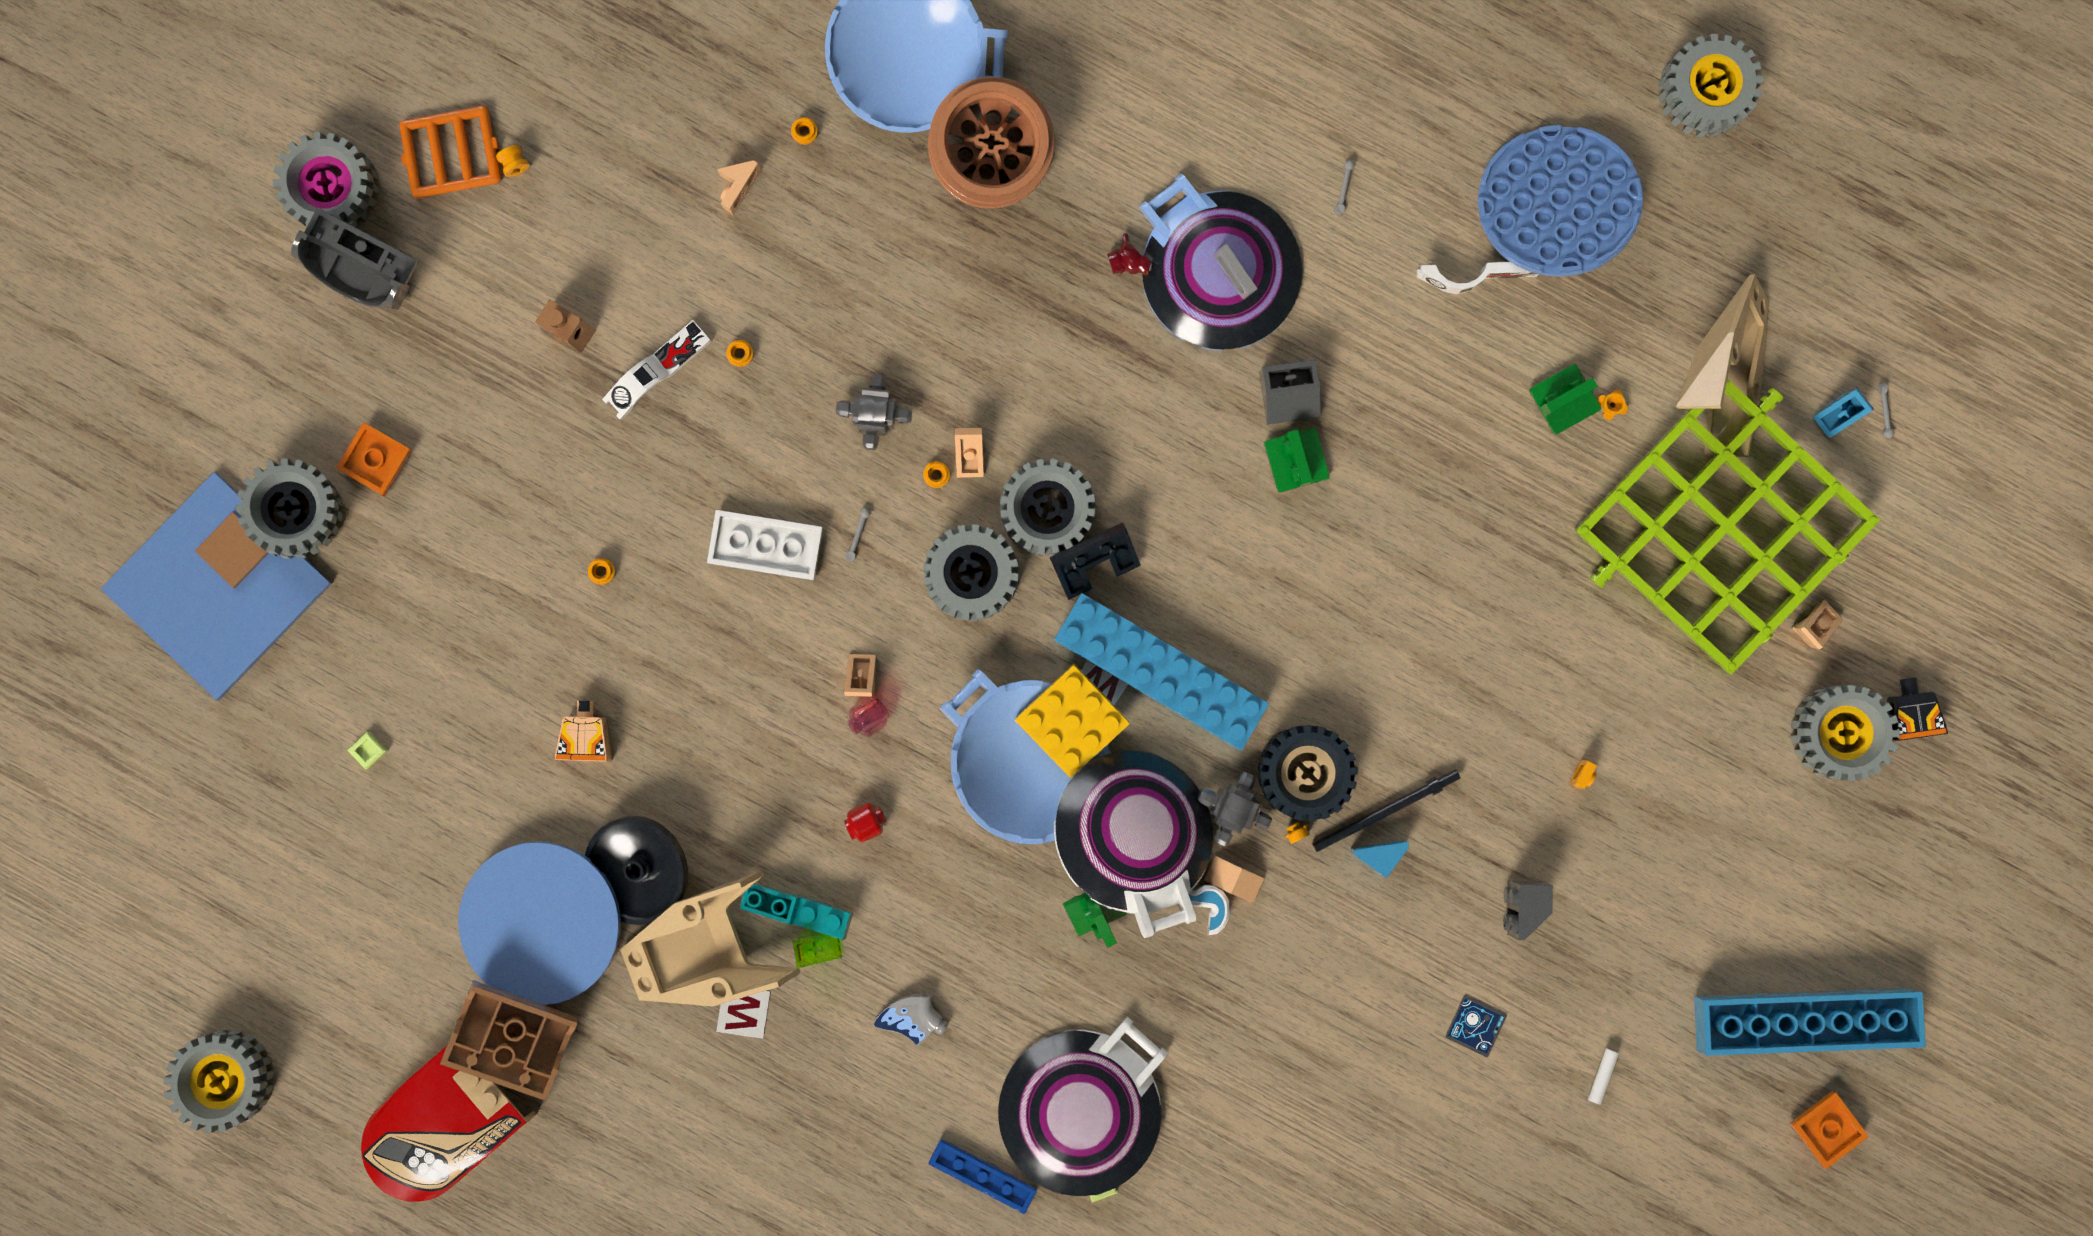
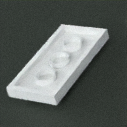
M716 510L707 563L815 581L823 527Z

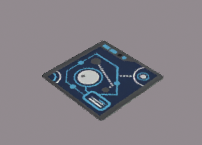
M1464 995L1445 1037L1488 1057L1507 1015Z

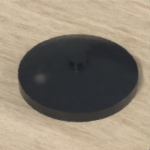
M625 816L607 823L593 835L587 846L585 856L591 860L601 873L605 874L610 882L619 904L621 922L633 925L652 923L674 903L682 900L688 882L687 860L678 840L666 827L646 817Z

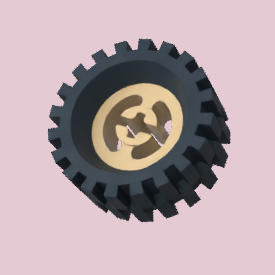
M1311 725L1294 726L1278 733L1279 735L1276 738H1272L1268 743L1267 749L1262 752L1261 757L1263 758L1258 767V771H1260V778H1258L1260 786H1262L1263 794L1271 802V805L1284 815L1306 821L1326 819L1331 817L1330 814L1338 813L1342 810L1341 806L1345 802L1348 803L1352 797L1350 793L1352 789L1356 788L1357 782H1354L1355 775H1358V767H1355L1353 762L1356 760L1355 756L1349 751V745L1346 741L1341 740L1338 737L1339 735L1333 731ZM1302 753H1312L1314 755L1313 761L1302 760L1299 763L1305 768L1311 767L1310 774L1315 779L1320 778V766L1324 765L1325 778L1321 786L1307 793L1301 792L1299 786L1301 784L1313 785L1314 782L1307 777L1302 779L1303 771L1298 766H1295L1293 769V780L1290 781L1288 777V768L1291 761Z

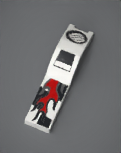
M1511 262L1487 263L1481 269L1479 277L1469 283H1455L1447 280L1439 273L1436 265H1421L1420 270H1417V278L1444 292L1453 294L1469 292L1484 279L1537 277L1539 275L1524 270Z
M692 320L653 355L631 368L619 379L602 400L606 404L610 402L619 412L616 416L622 420L632 411L634 405L646 392L659 382L672 377L712 341Z

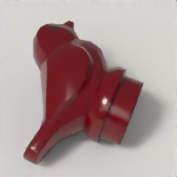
M1127 233L1123 234V243L1120 249H1114L1113 252L1107 254L1113 274L1119 272L1122 274L1126 271L1129 274L1142 273L1147 276L1148 272L1152 269L1151 260L1141 255L1129 243Z

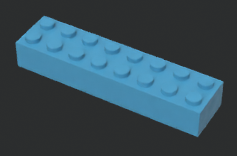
M1081 593L1054 639L1056 643L1240 751L1243 750L1269 705L1266 701Z
M1912 988L1694 996L1696 1050L1706 1056L1926 1047L1923 992Z

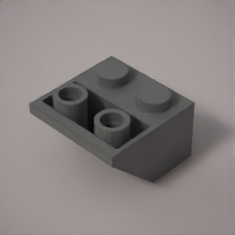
M1316 360L1262 367L1259 375L1267 425L1321 417L1320 383Z
M1508 881V887L1504 888V902L1508 903V914H1504L1503 927L1507 931V935L1517 940H1525L1552 914L1553 885L1541 881Z

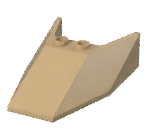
M1755 274L1748 276L1698 346L1676 404L1677 409H1708L1706 429L1723 445L1750 419L1740 407L1724 394L1727 379L1757 406L1759 405L1762 389L1769 302ZM1753 433L1733 453L1736 457H1749ZM1705 446V456L1714 457L1715 454Z
M763 871L674 903L620 949L639 1000L716 1006L780 987L801 973L800 969L795 967L750 963L746 958L729 913L730 904L764 876Z

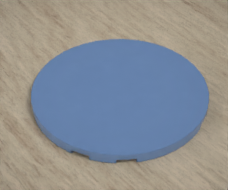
M1549 125L1539 127L1538 130L1526 134L1522 133L1513 138L1488 163L1481 178L1478 192L1480 222L1484 233L1493 247L1508 261L1524 270L1556 277L1574 276L1590 272L1615 258L1627 246L1636 232L1643 205L1641 179L1638 177L1633 162L1626 152L1606 136L1579 126L1578 128Z
M533 841L520 843L504 849L490 857L479 867L464 890L459 908L458 927L465 956L481 980L489 986L542 1005L563 1002L581 994L605 973L615 956L614 953L620 939L621 916L619 904L610 882L605 874L601 873L589 858L573 848L570 849L553 842Z

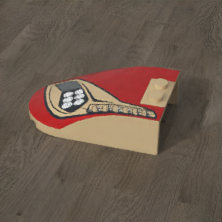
M445 1047L403 1083L371 1115L364 1128L361 1141L363 1164L373 1183L389 1196L408 1202L431 1200L446 1193L537 1114L532 1111L524 1117L496 1083L441 1065L440 1062L444 1055Z

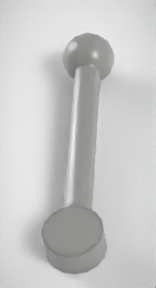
M1347 160L1344 164L1346 171L1339 202L1334 208V212L1337 215H1342L1345 212L1344 200L1350 173L1355 167L1352 160Z
M1879 383L1878 390L1881 394L1885 423L1883 435L1885 438L1890 439L1894 436V430L1891 429L1887 401L1888 386L1886 383Z
M863 508L860 511L861 518L850 551L845 554V559L849 562L856 559L855 550L865 520L870 516L868 508Z

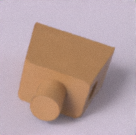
M550 299L535 321L539 327L581 353L596 331L581 318ZM581 328L579 335L574 338L576 331Z

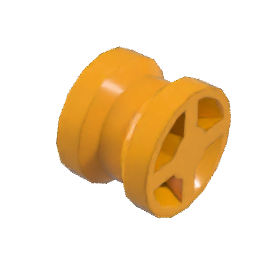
M520 145L509 146L496 154L498 162L504 166L503 172L506 177L517 176L530 167L527 159H524L522 156L523 150Z

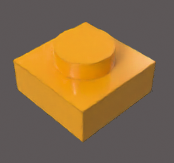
M1581 760L1569 784L1584 790L1586 786L1590 787L1597 775L1594 772L1597 765L1588 760Z

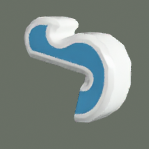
M1202 884L1192 889L1188 893L1192 906L1210 908L1207 934H1218L1225 928L1229 919L1230 909L1227 896L1222 889L1212 884Z

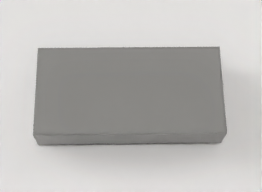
M1228 244L1219 248L1214 254V258L1241 298H1247L1257 290V287Z

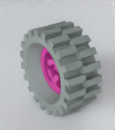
M314 132L313 140L305 134L299 137L302 142L300 145L293 141L287 145L291 152L288 155L281 152L278 157L283 161L282 167L277 165L274 167L273 172L280 176V179H273V187L280 191L275 195L277 200L284 204L282 208L305 226H308L316 208L355 227L360 226L357 219L362 217L364 220H367L371 216L366 210L368 206L375 209L377 205L372 195H379L380 188L374 184L375 181H379L378 174L372 170L374 165L365 157L366 155L345 138L342 137L340 139L333 133H328L326 137L321 132ZM327 169H339L342 171V174L337 177ZM321 194L328 200H332V196L337 199L331 202H319L316 200V196Z

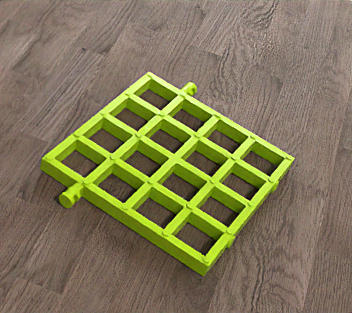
M1727 379L1724 394L1750 417L1741 429L1723 445L1696 420L1705 409H1689L1581 522L1574 532L1608 562L1604 567L1600 566L1597 569L1598 573L1596 575L1593 574L1590 577L1592 582L1602 589L1606 585L1604 582L1606 580L1610 581L1615 571L1619 572L1727 674L1732 675L1762 643H1766L1773 636L1772 632L1838 564L1840 565L1847 560L1850 551L1876 526L1880 519L1766 415L1769 410L1772 411L1776 407V402L1780 403L1784 399L1777 390L1770 388L1767 391L1768 395L1762 396L1757 406ZM1759 426L1787 451L1786 455L1762 480L1733 454ZM1686 429L1715 454L1689 483L1660 457ZM1796 461L1825 486L1799 514L1771 489L1775 482ZM1723 463L1752 488L1726 517L1698 492V489ZM1651 465L1680 491L1654 520L1625 494ZM1834 495L1862 520L1836 548L1808 524L1812 517ZM1761 497L1789 522L1786 528L1763 551L1735 526ZM1688 500L1717 525L1691 554L1662 528ZM1616 502L1645 528L1619 556L1590 531ZM1798 532L1827 557L1801 585L1795 582L1772 560ZM1726 534L1754 559L1728 588L1700 563ZM1653 537L1660 541L1682 562L1656 590L1652 589L1627 565ZM1762 569L1766 570L1791 594L1765 622L1737 598L1738 594ZM1690 571L1719 596L1692 625L1664 600ZM1728 605L1756 630L1729 659L1701 634Z

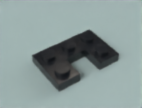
M1123 522L1049 557L1068 600L1093 589L1085 570L1108 559L1117 577L1141 566Z

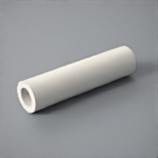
M1606 1048L1588 1097L1589 1101L1601 1105L1619 1053Z

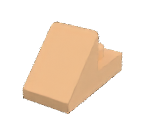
M754 160L717 169L721 177L733 183L731 186H726L721 194V205L733 215L761 171L759 164Z
M955 428L957 478L984 477L982 428Z
M1823 600L1815 606L1806 619L1797 623L1792 628L1809 647L1821 649L1843 619L1826 600Z

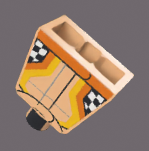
M577 701V717H563L555 760L612 761L607 719L593 717L594 701Z

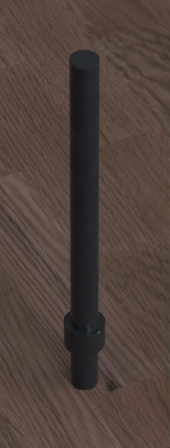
M1456 769L1439 778L1433 777L1426 781V785L1312 842L1315 851L1319 852L1430 794L1434 796L1442 792V788L1461 779Z

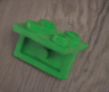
M1572 364L1529 389L1532 398L1554 435L1563 432L1601 410V406L1592 392L1598 385L1593 377L1586 381L1576 364Z
M1316 428L1299 432L1298 429L1287 432L1285 436L1264 442L1278 493L1329 479L1330 476Z
M1086 893L1074 896L1063 903L1078 936L1093 930L1097 940L1103 938L1107 948L1117 944L1108 923L1125 916L1127 912L1108 909L1091 900V897Z

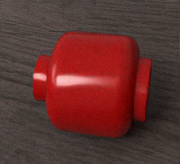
M865 803L850 810L847 813V819L844 820L851 839H857L861 843L881 835L883 832L882 824L886 822L881 808L875 809L871 803Z

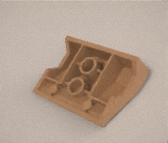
M473 980L440 1064L546 1101L569 1039L578 1024L577 1017Z

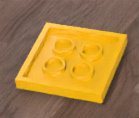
M1075 664L1071 665L1015 718L1020 727L1070 778L1130 724V721Z

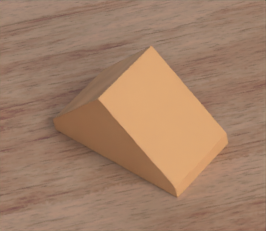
M849 654L845 696L875 697L876 655Z
M1214 856L1204 881L1254 903L1264 878Z

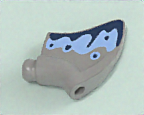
M912 994L902 997L887 1006L873 1022L876 1028L902 1034L916 1046H919L933 1030L941 1035L948 1027V1023L933 1008L932 995Z

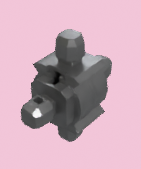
M873 374L869 383V388L871 389L862 388L861 395H855L854 404L850 401L841 400L836 405V414L846 418L852 416L853 425H857L859 433L865 434L863 435V446L866 450H876L879 443V436L877 435L886 436L887 429H893L895 421H898V424H908L912 421V410L910 408L902 406L899 409L896 408V400L891 399L890 392L885 390L886 380L882 374Z
M1243 772L1237 780V783H1239L1238 787L1228 785L1227 790L1219 788L1217 795H1215L1216 792L1201 789L1198 796L1200 803L1208 807L1212 805L1209 813L1215 815L1213 822L1221 825L1220 830L1217 829L1215 842L1223 846H1227L1233 837L1231 835L1232 831L1241 834L1243 828L1251 830L1253 823H1255V827L1268 829L1272 822V818L1262 811L1258 813L1261 805L1254 802L1256 795L1248 793L1250 788L1253 789L1255 783V776Z

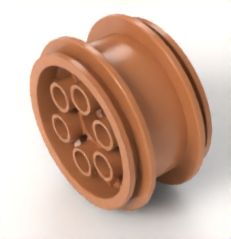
M1001 77L976 78L953 89L938 106L928 136L929 160L940 184L952 196L965 204L986 209L1006 207L1027 197L1039 185L1047 173L1053 158L1055 145L1053 124L1043 103L1025 86ZM979 103L982 116L978 121L969 108ZM1012 108L1020 116L1008 126V123L1004 121ZM987 114H997L1000 117V123L996 126L989 125L986 121ZM965 123H971L974 125L976 132L971 136H966L962 133L961 126ZM1008 131H1019L1022 137L1021 141L1017 143L1011 142L1007 137ZM948 135L961 138L963 144H948ZM989 137H994V142L999 144L995 145L993 150L988 149V144L983 142L988 141ZM1033 147L1032 157L1016 152L1017 148ZM968 150L972 154V160L968 163L961 162L957 156L958 152ZM984 156H993V158H986ZM1009 156L1014 157L1018 162V167L1013 170L1007 169L1004 165V159ZM973 165L976 170L971 179H968L962 173ZM990 167L993 171V177L989 180L982 179L979 175L980 168ZM1002 170L1010 182L1001 185L998 171Z

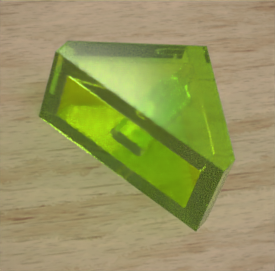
M819 933L796 937L793 940L797 968L842 958L839 938Z

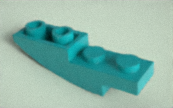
M759 884L752 885L744 892L740 909L787 924H795L845 940L853 916L852 912L833 907L830 904Z

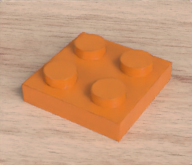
M363 422L336 469L377 493L386 496L411 454L412 449Z
M1834 1091L1828 1093L1789 1123L1824 1169L1829 1168L1869 1137Z

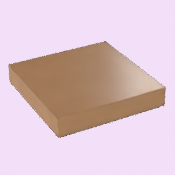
M234 512L210 534L195 552L229 585L236 588L269 553L246 536L244 533L245 529L239 525L237 519L240 517Z

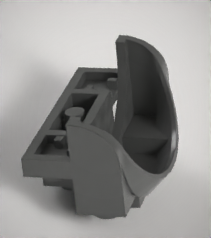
M316 208L305 232L298 231L291 249L292 257L296 258L311 275L335 292L363 305L399 310L411 287L407 283L419 262L390 244L319 208Z

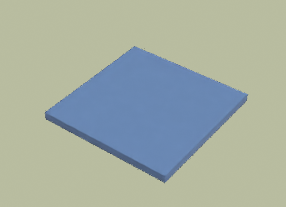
M213 472L107 581L101 590L215 700H220L330 587L332 582L307 558L299 559L296 556H292V559H284L280 555L276 557L269 553L236 588L229 585L195 552L232 512L241 517L236 512V504L242 503V500L237 497L238 492L218 473Z

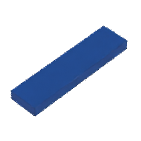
M942 1138L928 1162L929 1165L1023 1214L1026 1213L1037 1192V1188Z

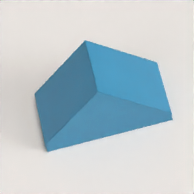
M1857 387L1840 395L1812 418L1826 436L1831 438L1873 411L1874 408Z
M1402 840L1351 848V853L1378 874L1387 878L1408 850L1409 843Z

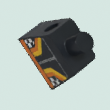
M1917 677L1900 679L1902 695L1887 698V703L1893 708L1887 713L1888 715H1896L1898 723L1892 724V729L1900 730V738L1893 737L1892 741L1948 734L1936 694L1934 692L1919 693Z

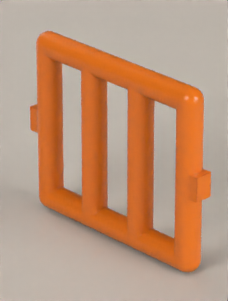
M484 105L407 119L399 123L404 154H401L403 166L407 167L411 195L414 198L498 184L501 181L499 164L496 158V150L499 149L498 139L493 136L488 107ZM479 117L489 174L474 177L464 120ZM453 122L463 179L447 182L437 125ZM427 127L437 184L421 187L411 130Z

